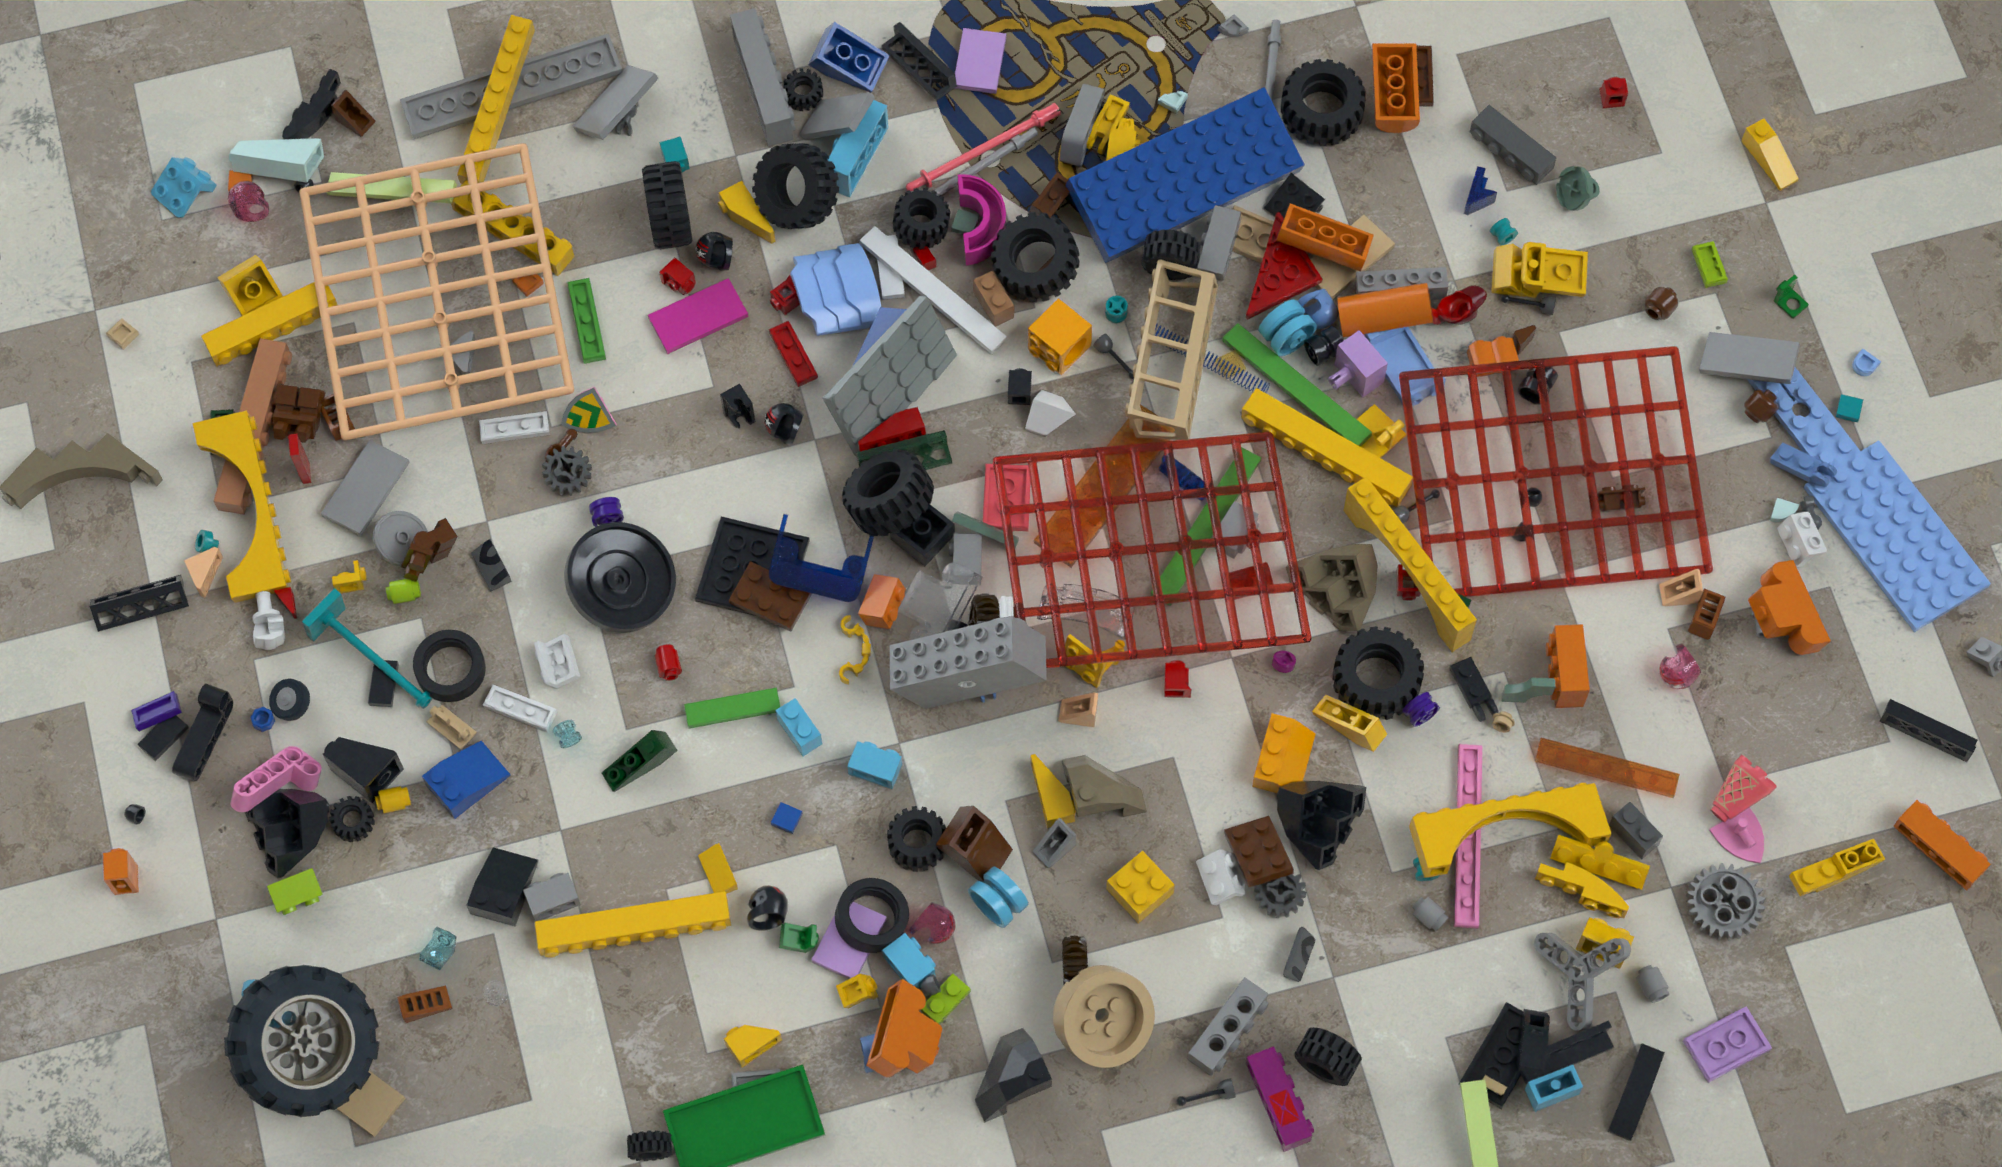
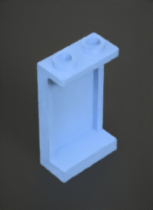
M1409 327L1367 333L1365 335L1367 340L1388 363L1385 377L1404 408L1409 405L1415 406L1422 402L1425 397L1430 395L1436 396L1443 391L1446 381L1445 377L1438 375Z

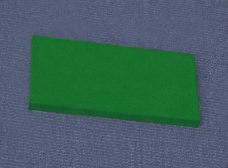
M803 1064L663 1110L680 1167H731L825 1136Z

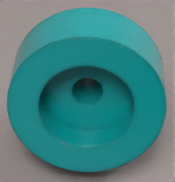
M199 531L195 542L197 552L202 553L213 547L218 548L219 540L213 539L211 531Z

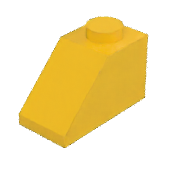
M743 1025L740 1028L737 1026L729 1030L724 1041L736 1061L743 1068L781 1042L782 1038L778 1030Z

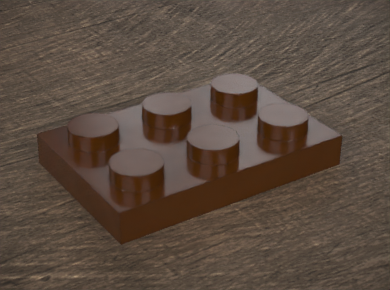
M750 562L732 593L729 604L791 632L812 595V589Z
M1270 816L1224 829L1225 837L1248 888L1294 874L1293 866Z

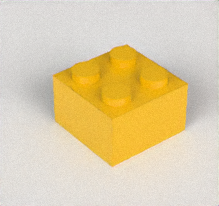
M1143 850L1107 880L1106 890L1138 924L1172 896L1175 884Z

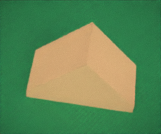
M213 547L184 560L201 597H206L223 559L219 548Z
M1699 569L1659 584L1663 606L1698 604L1703 593Z
M1094 692L1062 699L1058 721L1066 724L1095 727L1098 693Z

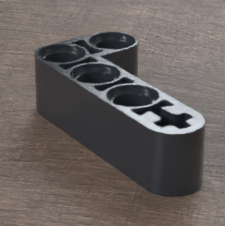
M204 684L200 689L198 703L201 708L172 768L173 774L192 781H197L201 776L234 704L228 691L209 684Z

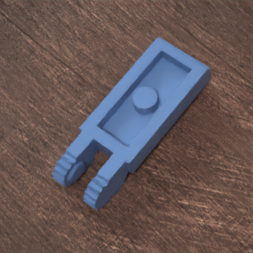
M1783 442L1770 458L1772 465L1805 481L1813 482L1823 487H1827L1830 481L1821 473L1834 477L1838 472L1829 463L1822 462Z

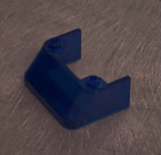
M784 513L769 569L771 581L777 585L844 602L856 600L860 594L874 536H869L865 556L851 555L847 557L843 563L842 570L797 559L799 553L797 542L791 538L784 537L789 514Z

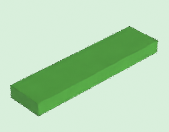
M590 278L567 282L583 362L586 364L606 360Z
M777 687L684 704L688 728L776 713V710L780 708Z

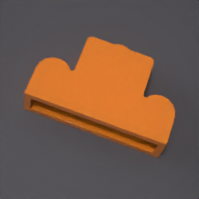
M1793 560L1775 563L1761 576L1760 582L1762 587L1748 598L1755 618L1767 639L1788 635L1790 637L1788 640L1789 646L1795 653L1804 655L1819 652L1831 640Z
M904 979L899 980L888 988L866 1065L884 1077H892L906 1067L915 1073H919L933 1064L939 1051L938 1044L942 1033V1026L919 1012L926 1005L925 996L920 989Z

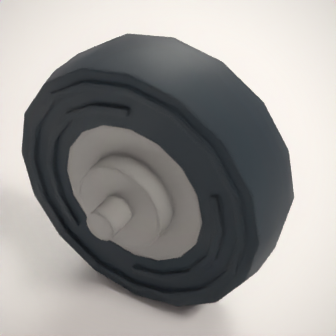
M291 678L278 682L271 690L269 696V706L272 713L286 721L297 720L302 717L310 704L308 688L301 681Z

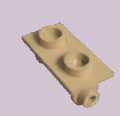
M443 705L438 708L434 706L429 712L432 716L426 722L460 750L477 733Z

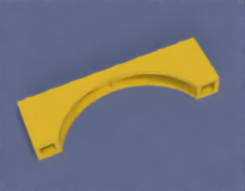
M246 410L192 423L196 442L200 450L218 455L240 470L249 482L255 498L257 521L254 538L243 560L226 576L231 599L234 603L256 598L255 594L258 592L268 591L270 594H274V590L287 588L288 583L291 582L289 570L284 569L283 561L287 559L284 547H280L278 539H281L282 536L279 525L275 526L273 517H277L274 503L270 504L268 497L272 495L269 481L265 482L264 479L267 469L265 461L260 460L259 452H262L260 439H255L254 430H257L255 417H251Z
M1365 477L1347 488L1343 511L1356 528L1364 529L1377 537L1402 564L1423 596L1435 622L1438 635L1450 651L1454 652L1471 641L1477 619L1370 480Z
M1579 783L1570 788L1556 787L1548 792L1534 791L1526 796L1512 795L1505 800L1496 801L1495 799H1490L1483 802V804L1473 805L1469 803L1456 809L1442 808L1434 813L1420 812L1412 816L1409 829L1424 878L1447 874L1454 853L1468 836L1486 825L1502 820L1528 819L1544 822L1561 829L1575 840L1592 847L1602 841L1608 842L1611 831L1595 783Z

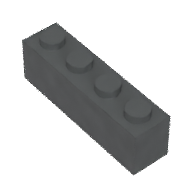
M1488 105L1472 121L1470 133L1473 138L1483 142L1493 154H1498L1502 157L1508 166L1517 169L1526 180L1532 181L1537 185L1554 169L1557 157L1491 105Z

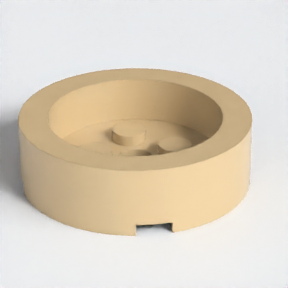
M1108 965L1092 966L1079 971L1077 976L1064 984L1057 996L1053 1010L1055 1033L1066 1050L1083 1062L1100 1068L1122 1065L1139 1054L1151 1036L1155 1020L1154 1004L1147 988L1132 975ZM1100 1008H1104L1106 1015L1097 1021L1095 1017L1096 1012Z

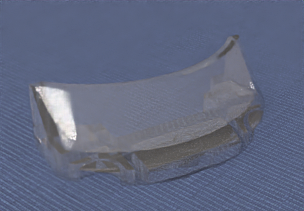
M1064 584L1063 587L1046 585L1041 596L1037 619H1063L1083 622L1105 629L1123 640H1128L1135 606L1131 603L1121 602L1119 596L1101 589L1076 584Z

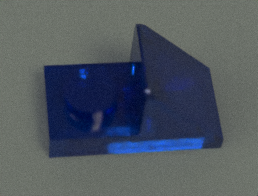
M1477 166L1465 205V215L1472 214L1495 203L1497 192L1485 188L1488 180L1487 177H1484L1486 168Z

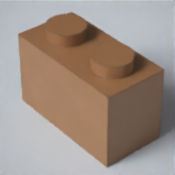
M993 270L973 280V292L995 327L1014 318V305Z

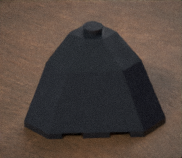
M1326 781L1291 782L1279 787L1277 793V812L1285 834L1315 869L1321 870L1333 865L1337 858L1336 850L1339 844H1345L1353 830L1350 827L1355 816L1360 817L1364 810L1367 787Z
M278 789L251 810L245 812L248 822L253 821L257 830L253 835L259 850H265L266 868L275 877H283L317 846L328 822L329 803L324 797L316 792Z
M1023 1028L1000 1037L980 1085L975 1102L984 1123L1006 1114L1007 1105L1052 1087V1078L1033 1039Z

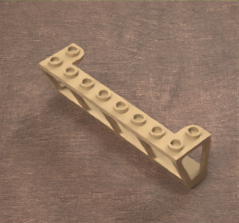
M1158 260L1156 269L1152 271L1153 287H1150L1148 291L1150 302L1149 306L1145 307L1144 316L1146 322L1145 326L1141 327L1142 342L1137 347L1138 362L1133 367L1134 382L1129 387L1130 402L1126 404L1125 415L1129 417L1130 428L1133 429L1136 438L1189 440L1218 284L1215 274ZM1165 268L1199 277L1201 282H1170ZM1170 287L1199 288L1196 305L1192 306L1167 299ZM1160 304L1194 313L1188 344L1154 336ZM1152 343L1187 352L1182 381L1180 383L1146 374ZM1145 381L1179 390L1173 420L1141 411L1140 403ZM1143 420L1172 427L1176 433L1142 431Z

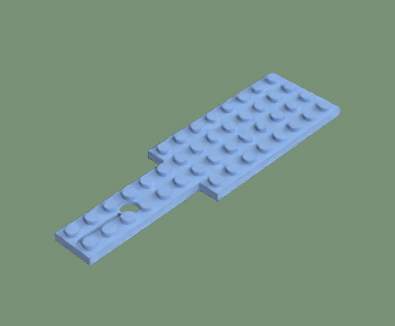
M1796 367L1794 368L1791 384L1747 379L1755 390L1766 391L1769 389L1778 397L1776 402L1779 409L1774 415L1802 452L1822 462H1827L1837 469L1838 472L1834 477L1821 473L1830 481L1827 487L1808 482L1805 484L1804 489L1809 496L1814 497L1815 504L1914 632L1990 586L1991 583L1882 443L1877 441L1860 451ZM1797 403L1805 404L1809 408V415L1806 417L1796 416L1792 411L1793 405Z

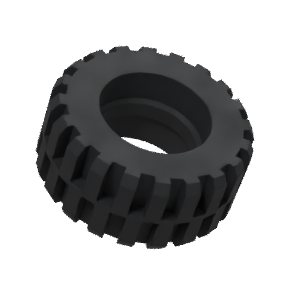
M1315 59L1313 63H1309V61L1303 63L1301 69L1296 67L1292 71V74L1285 80V86H1283L1281 113L1284 124H1287V129L1290 133H1296V138L1301 141L1303 139L1307 140V144L1314 145V143H1320V146H1326L1327 143L1332 145L1339 144L1340 139L1346 141L1350 138V134H1355L1363 120L1366 103V90L1362 85L1363 81L1360 76L1357 75L1355 77V71L1352 68H1345V64L1341 62L1337 64L1333 63L1331 59L1326 61ZM1315 92H1327L1340 99L1343 106L1332 113H1319L1311 110L1304 103L1303 99Z
M805 143L781 144V146L771 148L770 152H766L762 156L763 161H758L756 165L758 170L753 174L752 179L755 180L752 192L756 195V198H754L756 205L760 206L759 212L762 216H767L766 220L769 223L775 224L782 229L815 227L816 224L824 222L826 216H830L833 211L831 207L836 206L838 200L836 193H839V186H837L839 178L838 173L834 172V163L828 161L829 156L825 152H820V148ZM793 167H797L800 170L805 182L804 196L797 206L790 200L786 188L787 178Z
M671 161L646 165L642 168L654 247L663 250L690 245L693 239L680 163Z
M1030 212L1027 217H1023L1022 214L1016 216L1017 220L1014 222L1009 220L1004 224L1006 229L1004 231L1000 229L997 233L998 241H993L992 248L994 251L991 253L992 266L1003 287L1006 288L1007 292L1011 295H1016L1020 300L1024 301L1027 297L1029 302H1037L1039 298L1044 302L1049 300V296L1054 295L1057 297L1061 295V289L1067 290L1071 286L1069 280H1075L1077 276L1075 269H1078L1080 265L1078 258L1080 255L1079 249L1068 227L1055 216L1049 218L1047 213L1042 212L1039 216H1036L1035 212ZM1046 242L1054 246V258L1043 270L1027 273L1020 271L1016 267L1019 253L1029 244Z
M893 449L892 452L888 450L883 451L882 454H875L871 456L870 460L862 462L858 469H854L852 476L848 477L845 487H843L842 502L845 509L860 530L872 536H888L889 533L896 534L899 530L910 527L912 522L921 518L920 515L926 512L928 504H931L934 493L933 481L919 459L911 452Z
M1375 626L1370 627L1368 632L1365 629L1357 631L1356 637L1350 635L1346 639V643L1340 646L1335 659L1332 680H1334L1333 687L1335 692L1339 693L1338 699L1340 701L1347 702L1348 705L1379 719L1381 716H1384L1388 720L1393 718L1394 713L1398 716L1403 714V708L1419 695L1424 677V662L1420 660L1421 653L1419 649H1413L1414 642L1410 638L1405 640L1403 638L1404 634L1400 631H1397L1395 634L1390 632L1391 628L1384 627V630H1378V627ZM1382 658L1391 662L1397 668L1400 680L1390 688L1374 689L1365 685L1359 679L1356 668L1358 664L1366 659Z

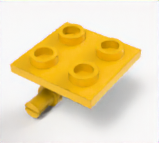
M1375 404L1357 418L1360 423L1372 432V436L1361 447L1379 458L1383 457L1406 437V433L1402 430L1405 426L1404 423L1399 419L1394 423Z
M1069 634L1061 661L1068 669L1078 673L1086 683L1092 684L1097 688L1100 685L1102 675L1112 665L1120 663V659L1123 658L1125 653V643L1122 640H1117L1115 646L1096 654Z

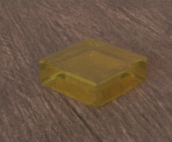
M1236 350L1221 356L1222 359L1218 363V367L1220 368L1221 366L1220 370L1225 379L1232 363L1233 366L1228 372L1227 378L1230 377L1231 373V377H1233L1236 372L1239 374L1243 369L1244 371L1246 370ZM1229 361L1227 368L1224 370L1226 363Z

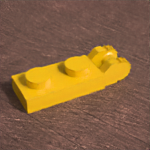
M1111 94L1109 95L1093 124L1086 148L1091 149L1096 137L1099 136L1103 139L1098 146V153L1104 154L1108 146L1110 131L1118 129L1120 119L1124 118L1130 102Z

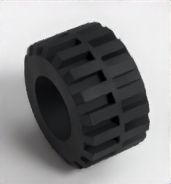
M914 188L913 192L908 190L905 192V196L901 195L895 205L892 224L896 237L902 239L903 244H910V247L914 249L915 246L925 249V246L932 248L934 243L940 244L941 239L945 238L950 220V209H948V202H943L944 197L942 195L937 196L936 191L932 190V192H929L927 188H923V190ZM924 215L931 219V221L918 222L912 216Z
M1170 229L1153 231L1145 237L1141 263L1143 269L1152 275L1153 269L1157 267L1158 260L1197 269L1200 242L1195 237L1182 231ZM1165 268L1169 280H1184L1193 277L1192 275Z
M912 806L911 811L905 808L902 810V815L897 813L894 816V821H891L889 824V830H887L888 849L890 850L891 857L895 858V862L898 865L902 863L903 868L906 870L912 867L913 872H918V868L926 871L929 865L935 867L937 860L941 861L944 857V852L936 846V843L946 829L943 819L940 816L936 817V812L933 810L930 813L927 812V807L923 806L921 810H917V806ZM913 830L926 831L932 837L931 841L922 848L909 847L904 843L903 839L906 834Z
M1310 1027L1294 1053L1295 1059L1305 1070L1327 1083L1338 1086L1348 1085L1362 1060L1360 1053L1348 1041L1333 1032L1316 1027Z

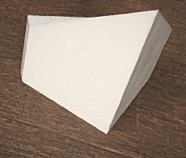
M1041 390L1033 399L1025 430L1047 437L1050 432L1076 413L1063 397Z

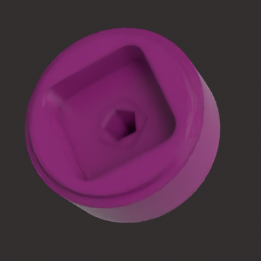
M1281 650L1273 655L1272 666L1275 670L1282 673L1294 670L1296 657L1291 652Z

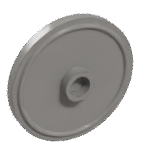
M392 511L385 514L376 523L373 531V542L377 552L384 560L401 567L402 561L416 533L420 531L428 532L424 523L415 515L405 511Z

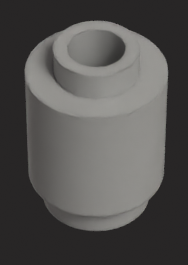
M1421 897L1412 907L1415 910L1413 915L1427 928H1432L1435 931L1449 918L1444 914L1446 911L1430 897L1426 899Z
M1648 965L1638 971L1640 975L1636 979L1646 998L1650 999L1652 1003L1661 1001L1669 995L1667 990L1669 987L1658 967L1652 968L1651 965Z

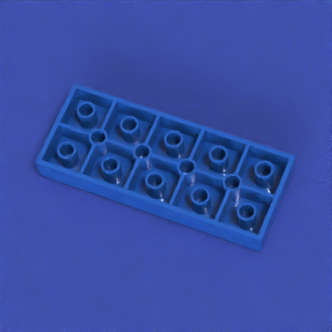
M1265 87L1083 171L1069 178L1065 186L1070 191V195L1106 264L1144 246L1145 237L1149 233L1163 229L1178 230L1207 216L1210 211L1213 212L1215 205L1227 207L1286 179L1290 173H1299L1305 164Z

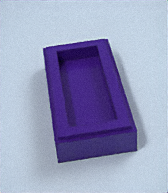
M174 691L131 710L135 728L139 732L182 713L178 696Z

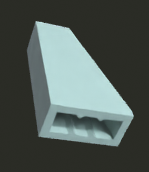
M318 138L238 141L229 154L233 172L308 182L324 158L322 142Z

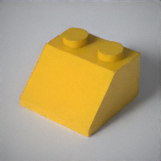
M257 255L252 256L217 277L226 294L242 316L283 297L262 259Z
M1589 917L1576 950L1587 954L1614 938L1626 939L1631 946L1634 936L1630 935L1623 928H1613L1607 925V922L1600 918L1593 919ZM1618 945V949L1613 952H1610V954L1619 953L1621 946ZM1599 953L1596 959L1604 962V957ZM1624 961L1620 962L1614 967L1621 969Z

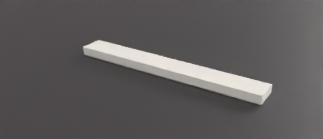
M874 226L860 239L859 244L898 275L921 296H927L930 304L990 354L1006 341V335L877 227Z

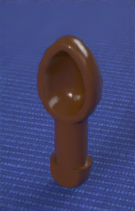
M569 429L559 443L551 445L546 451L545 461L549 463L546 459L547 454L552 457L554 456L553 449L561 452L562 446L566 448L572 440H575L578 435L577 431Z

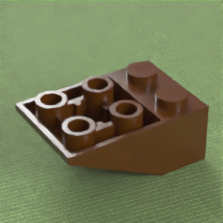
M975 806L960 807L936 843L940 850L981 882H984L983 875L991 867L995 866L1001 869L1013 850L993 822Z

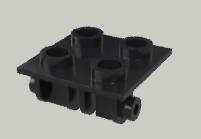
M1290 173L1264 208L1274 216L1280 212L1283 218H1285L1290 203L1319 213L1323 209L1322 203L1325 198L1293 173Z

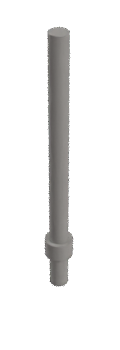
M1277 19L1272 20L1271 34L1268 35L1269 56L1265 89L1272 102L1278 47L1281 45V36L1279 35L1280 20Z
M1033 127L1022 135H1016L1010 139L1011 142L960 174L973 176L1013 150L1021 149L1025 146L1026 142L1038 135L1037 130ZM958 176L953 177L934 189L937 192L936 195H943L958 185Z

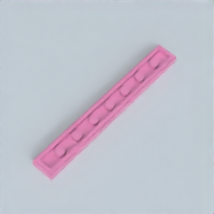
M1458 745L1457 808L1469 803L1473 805L1481 804L1482 745ZM1481 828L1468 836L1456 850L1454 927L1477 929L1479 927Z

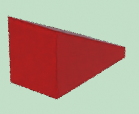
M925 246V249L913 248L918 262L928 271L936 268V259L927 246Z
M291 587L274 590L281 603L293 618L297 619L294 594Z

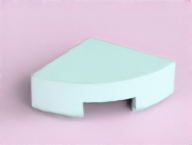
M1181 91L1164 94L1158 99V104L1177 114L1187 100L1188 94Z
M1777 498L1770 521L1781 522L1791 514L1796 513L1799 504Z

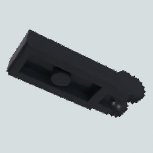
M1472 657L1450 665L1449 669L1479 722L1486 720L1485 713L1480 706L1482 703L1487 705L1492 716L1495 713H1499L1497 705L1492 699V695Z

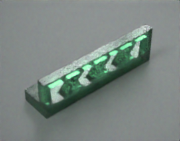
M945 430L856 452L859 467L865 460H870L871 456L875 454L880 455L883 451L887 450L892 452L893 449L905 450L915 456L918 455L924 458L921 464L925 470L952 464ZM944 449L946 458L936 460L930 457L934 451Z

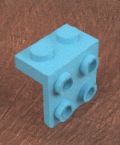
M172 157L152 188L151 194L176 217L182 218L200 191L213 192L217 184L211 180L212 177L207 172L199 170L192 159Z

